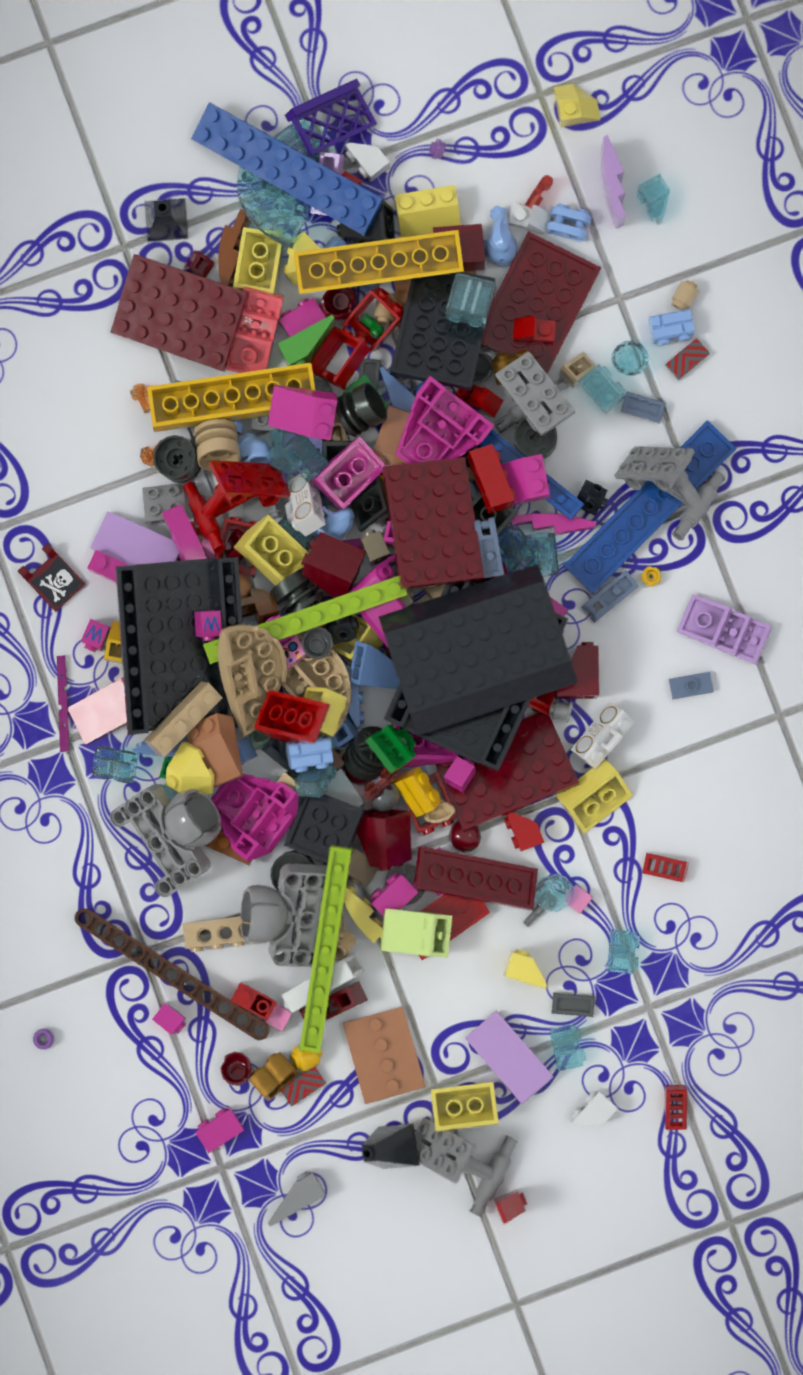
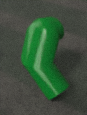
M366 313L360 321L371 330V336L378 339L383 335L384 328Z

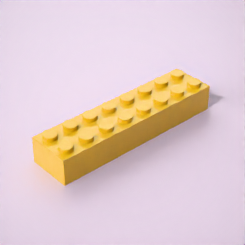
M458 230L293 252L299 294L464 271Z
M305 363L148 386L147 392L154 432L194 427L213 419L234 421L268 416L274 385L315 390L312 364Z

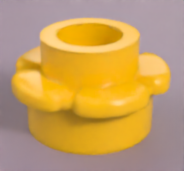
M646 567L644 573L641 574V579L647 586L653 587L655 584L660 583L662 578L660 576L661 572L656 567Z

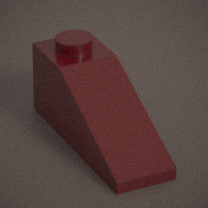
M359 981L329 995L326 1020L368 1000ZM306 1007L299 1010L303 1020Z

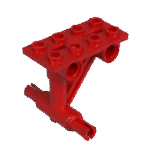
M211 460L209 465L218 484L208 501L205 496L200 494L194 481L184 484L183 489L189 498L188 505L194 516V522L199 526L203 537L209 540L214 553H221L226 549V545L220 536L221 529L215 518L253 497H258L263 507H270L276 504L280 498L290 497L291 493L276 464Z

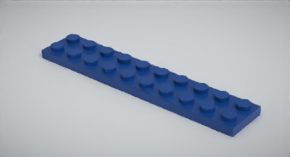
M211 102L208 103L191 139L364 236H366L384 201V198Z
M708 420L680 447L692 448L695 451L691 457V462L685 469L688 479L697 490L737 449ZM646 481L641 490H637L563 566L593 595L683 502L668 492L662 491L653 482Z

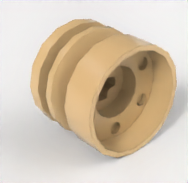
M225 419L207 420L195 428L194 437L199 467L212 471L209 465L211 460L240 462L241 455L237 428L232 421Z

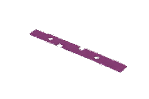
M65 655L57 656L58 705H62V709L59 710L60 752H68L67 691H64V687L67 686Z

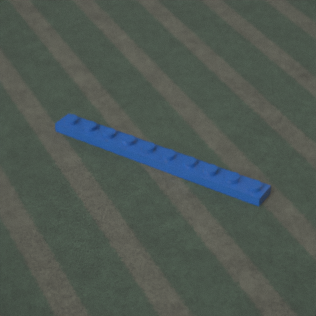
M422 381V382L417 386V388L413 391L415 394H416L417 391L420 389V387L423 385V383H424L423 381ZM493 429L478 444L480 447L493 444L494 449L500 453L501 464L526 457ZM547 474L551 498L545 500L572 521L583 508L584 503Z

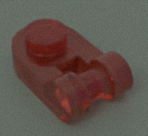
M545 175L542 177L525 203V206L532 209L533 204L536 206L540 205L543 200L541 194L543 191L549 190L553 184L551 176Z

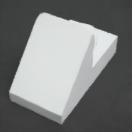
M513 203L509 215V225L547 234L546 230L548 222L551 220V213L534 204L531 208Z

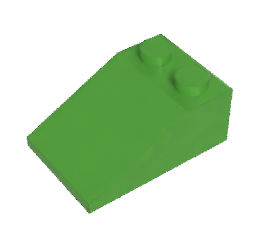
M333 315L278 343L279 352L287 366L305 364L311 361L335 326Z

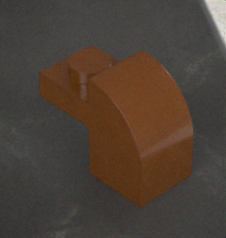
M250 589L249 597L241 598L242 617L255 615L258 625L265 623L272 616L279 615L275 599L264 590Z

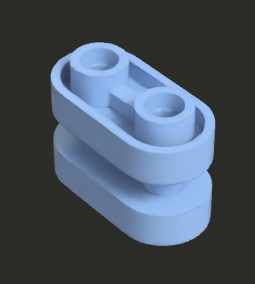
M564 204L553 206L550 216L555 218V222H548L546 231L555 236L580 242L586 241L588 232L583 229V226H590L592 216L589 215V212L584 209L572 210ZM563 221L573 223L575 227L563 224Z

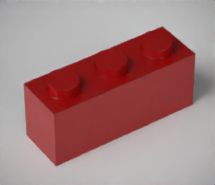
M493 444L469 451L467 460L488 514L512 507L516 495L513 487H509L507 482L508 474L506 469H502L500 464L501 456L499 451L494 449Z

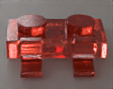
M384 768L380 772L381 780L376 785L374 782L369 781L364 786L366 793L363 797L370 802L389 784L394 782L400 776V773L395 771L391 774L388 769Z

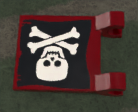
M47 543L41 548L49 556L47 561L32 574L24 566L17 572L56 612L86 584Z

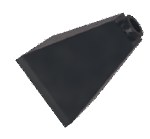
M185 198L145 201L147 242L188 239Z
M383 201L366 236L342 223L337 225V234L344 240L358 243L395 239L394 210L388 203Z
M414 1123L378 1127L362 1144L364 1162L383 1169L419 1166Z

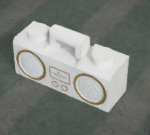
M307 471L302 472L287 482L291 495L288 498L290 502L285 505L287 521L305 537L326 525L320 491L310 480L312 476Z
M609 702L571 748V751L596 770L635 721L625 711Z

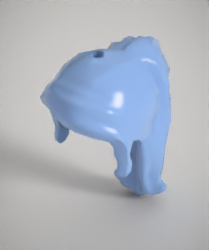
M495 206L490 211L493 226L488 240L484 241L485 256L492 263L499 266H508L513 262L517 254L516 239L509 232V219L506 215L507 209Z
M245 433L238 437L241 455L240 462L274 463L275 456L268 442L259 439L254 433Z
M323 506V512L327 514V516H324L326 525L314 531V533L318 536L320 532H323L342 541L345 534L352 529L354 511L350 508H344L337 512H331Z

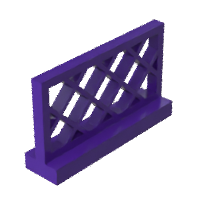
M357 78L297 105L285 114L287 121H292L310 156L377 125L358 89L361 85ZM355 95L358 107L348 104L351 96ZM334 104L343 107L341 115L332 112ZM347 109L356 112L354 120L345 117ZM320 111L327 114L325 122L316 119L317 112ZM359 115L366 116L369 124L359 123ZM331 116L340 120L338 128L329 124ZM302 119L310 121L309 130L302 128L299 121ZM343 122L353 125L350 133L342 130ZM314 124L324 127L322 135L313 132ZM327 129L337 132L335 140L326 137ZM311 136L321 140L319 147L316 149L313 148L310 142Z

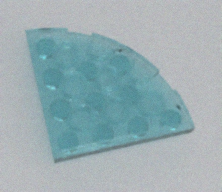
M240 167L237 178V193L245 214L266 236L293 249L311 206Z

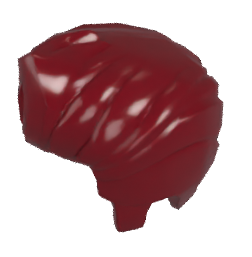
M349 287L327 290L321 299L323 313L327 317L333 315L335 321L347 319L357 307L356 292Z

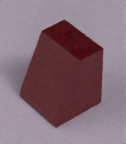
M320 532L317 539L313 537L310 543V553H305L301 565H304L302 574L330 596L336 598L347 594L352 588L359 574L366 551Z
M581 642L571 658L578 683L557 690L555 699H597L599 696V645H594V642Z
M373 808L366 810L357 834L369 865L379 867L380 871H388L393 866H403L404 862L412 860L410 811L392 809L386 812H377Z

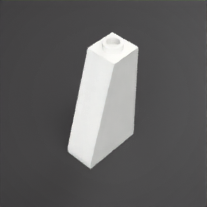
M355 953L334 964L330 991L365 971ZM310 979L282 994L283 1004L291 1013L306 1005Z

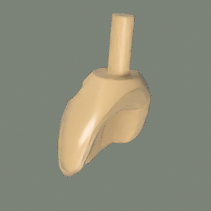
M440 802L433 811L425 813V821H430V823L445 822L449 820L456 810L452 804Z

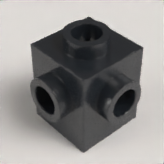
M585 480L577 496L584 503L582 510L596 516L598 510H603L608 501L605 498L608 490L599 484Z
M352 615L326 623V630L332 635L334 645L357 638L359 623L357 618Z

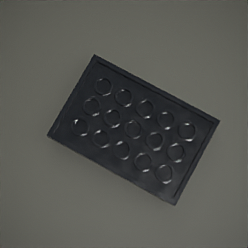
M466 272L412 278L390 368V375L423 382L430 375L443 386L471 391L496 278Z

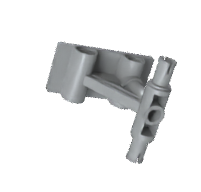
M530 352L525 353L495 374L508 398L516 403V405L510 408L508 414L494 422L500 433H503V431L515 423L518 424L520 420L526 417L533 430L538 431L540 435H544L575 414V409L561 393L569 388L566 380L561 376L553 382Z
M635 446L629 452L625 461L619 466L618 471L614 475L615 478L623 479L634 490H641L646 481H651L662 491L668 492L686 504L687 507L680 516V523L672 532L674 538L683 541L689 530L694 528L703 515L708 512L709 506L717 496V489L725 480L724 475L714 471L709 481L701 485L699 490L696 491L688 479V474L685 472L686 467L692 460L691 457L695 453L692 448Z
M423 1118L415 1133L419 1163L455 1184L458 1183L462 1173H470L481 1178L476 1190L478 1195L469 1212L482 1217L488 1201L494 1198L499 1186L504 1181L505 1173L511 1163L510 1156L518 1141L506 1135L499 1152L496 1151L489 1165L475 1160L471 1155L476 1146L474 1143L457 1136L450 1130L436 1132L435 1123L427 1118Z

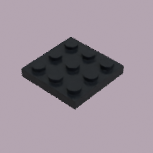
M307 788L284 846L328 863L331 845L351 848L366 810Z

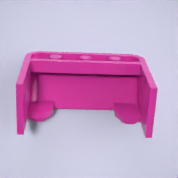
M392 555L376 566L355 584L348 593L393 578L394 571L390 566L396 560V555ZM397 598L359 613L388 648L379 616L406 608V606Z

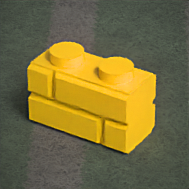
M420 767L402 773L394 782L416 817L433 811L441 802L439 792L432 787L428 775Z

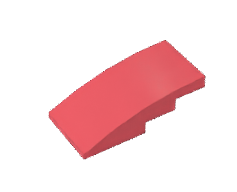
M244 286L243 291L249 292L226 370L244 373L268 368L284 296Z

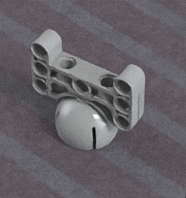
M153 784L121 804L110 814L111 823L116 827H122L129 822L132 823L162 869L165 876L158 880L155 885V890L161 897L170 896L210 869L211 862L201 849V846L209 844L218 836L221 830V817L212 800L206 794L199 793V790H184L170 800L161 785Z
M284 865L280 870L279 891L264 885L246 887L242 896L240 918L244 922H251V924L243 923L241 925L242 937L248 942L257 944L270 941L269 953L274 964L278 966L312 967L321 898L328 865ZM295 875L293 878L287 879L288 876ZM315 875L313 879L308 880L310 876ZM309 914L306 918H302L303 915ZM279 951H283L282 954L276 955Z

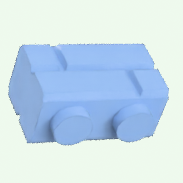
M690 309L649 317L653 344L658 343L659 346L668 345L671 343L670 340L678 339L679 342L690 340L691 336L695 334Z
M328 736L318 737L315 744L286 743L289 767L295 769V772L307 771L310 766H316V769L329 767L328 763H333L331 741Z

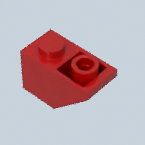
M472 385L471 391L458 389L456 393L458 398L476 412L491 418H495L504 401L491 390L477 385Z
M514 812L507 814V817L503 818L507 829H512L514 834L511 840L515 849L519 848L520 852L544 843L536 822Z
M243 982L239 983L230 1000L265 1020L269 1019L277 1001Z

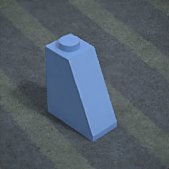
M356 640L349 675L350 682L362 686L398 689L400 682L393 661L370 644Z

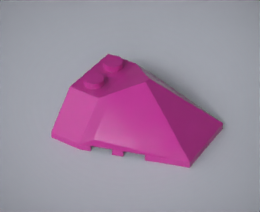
M429 375L416 393L395 455L407 464L458 458L475 445L480 444L495 425Z
M243 773V776L222 784L211 800L219 811L223 833L229 839L232 849L249 862L271 853L289 830L297 815L299 794L282 782L277 783L266 778L261 779Z

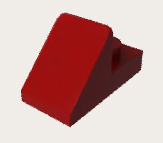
M536 316L515 318L513 340L554 343L556 321L538 320Z

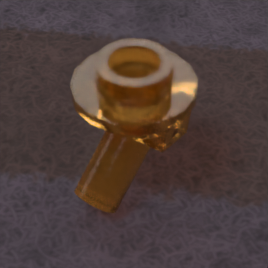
M137 384L133 386L130 395L134 401H139L144 413L150 412V406L146 399L148 396V386Z
M148 446L141 449L140 459L144 464L148 466L154 465L153 455L156 446L153 449Z

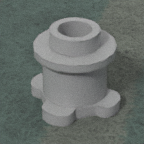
M556 699V702H552L549 714H552V719L555 717L565 719V722L568 723L573 702L564 703L560 702L559 699Z

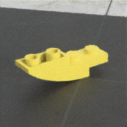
M347 884L344 898L345 906L360 930L375 943L379 937L382 939L383 923L376 917L373 919L369 918L374 912L372 909L373 905L365 897L362 900L355 894L358 891L350 884Z

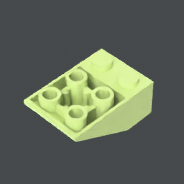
M385 909L381 951L448 958L452 916L441 913Z

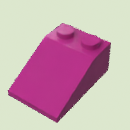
M274 385L268 426L311 438L331 440L337 406L336 393Z
M359 436L324 465L310 480L337 510H343L382 472L383 466L386 465Z
M542 454L501 464L502 469L505 468L507 471L509 487H513L516 499L512 506L551 498L545 461Z
M394 725V728L398 730L401 729L400 727ZM408 732L415 741L413 749L416 755L404 767L453 762L458 754Z

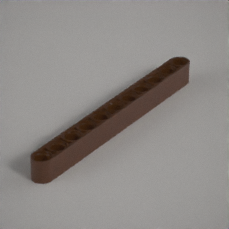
M80 909L76 912L75 922L78 926L256 1040H263L269 1035L270 1028L266 1022L231 1002L230 999L103 917L90 909ZM83 912H87L90 915V921L86 924L80 921V915ZM101 923L106 924L108 927L105 935H100L97 932V927ZM119 934L125 938L124 945L120 947L114 941L115 937ZM135 946H140L143 950L139 958L134 957L132 954V949ZM153 957H157L160 960V966L157 969L150 967L149 961ZM171 968L176 969L178 972L175 980H170L167 977V971ZM189 979L195 982V989L191 992L187 991L184 987L185 982ZM204 991L212 993L213 999L211 1002L206 1003L202 1000ZM222 1002H227L230 1005L231 1010L228 1014L220 1012L219 1006ZM244 1013L247 1015L248 1022L246 1025H240L237 1022L239 1014ZM257 1025L265 1027L266 1033L264 1036L259 1037L255 1034L254 1029Z

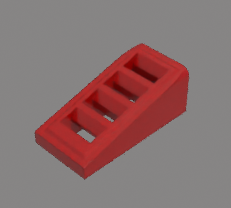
M646 853L642 873L685 883L689 862ZM652 859H656L654 871H650ZM662 860L664 861L662 873H658ZM669 862L673 863L671 873L667 875ZM679 864L681 865L679 877H676L675 874Z
M665 1085V1129L687 1130V1088L685 1085ZM671 1094H681V1096H671ZM681 1101V1104H670V1102ZM670 1110H681V1113H670ZM682 1118V1122H670V1119Z

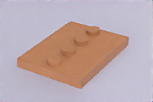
M403 1006L343 1023L365 1104L425 1088Z

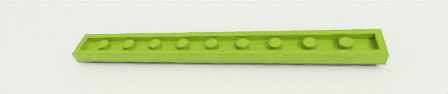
M398 575L256 626L267 630L274 638L280 640L408 594L406 589H401ZM219 639L203 644L210 664L219 661Z
M336 845L330 846L299 1050L321 1052L352 848Z

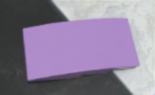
M606 135L601 146L602 182L610 215L615 228L623 226L626 218L621 205L625 196L621 185L624 170L608 135Z
M109 511L90 547L94 551L98 550L128 565L177 561L180 554L173 540Z
M692 594L677 632L719 651L757 665L772 626L734 611L730 607Z
M497 1011L465 1038L522 1105L554 1077Z

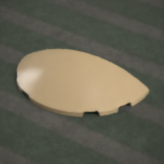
M241 624L221 630L218 643V659L221 679L230 709L241 734L245 737L256 730L254 725L268 691L279 692L282 682H286L287 663L280 642L269 634L267 630L256 625Z
M295 634V637L297 636L302 642L304 635ZM332 649L325 658L317 660L306 656L287 670L286 682H282V686L290 695L302 698L307 687L328 688L347 697L346 708L340 716L339 726L334 735L339 731L346 719L351 704L352 689L347 668L339 655Z

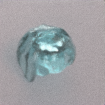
M631 340L617 345L612 352L611 360L612 365L618 372L627 376H635L641 374L647 367L649 355L643 344L636 340Z
M557 873L541 878L536 885L535 899L538 901V905L550 912H558L564 909L570 902L574 892L572 882L565 876Z

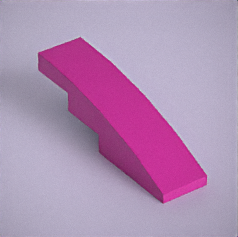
M180 504L162 512V516L171 531L170 536L180 553L181 561L207 559L182 505Z
M560 514L516 515L510 523L511 527L531 523L533 531L553 528L554 536L595 529L596 522L579 517H574L571 521L566 516Z

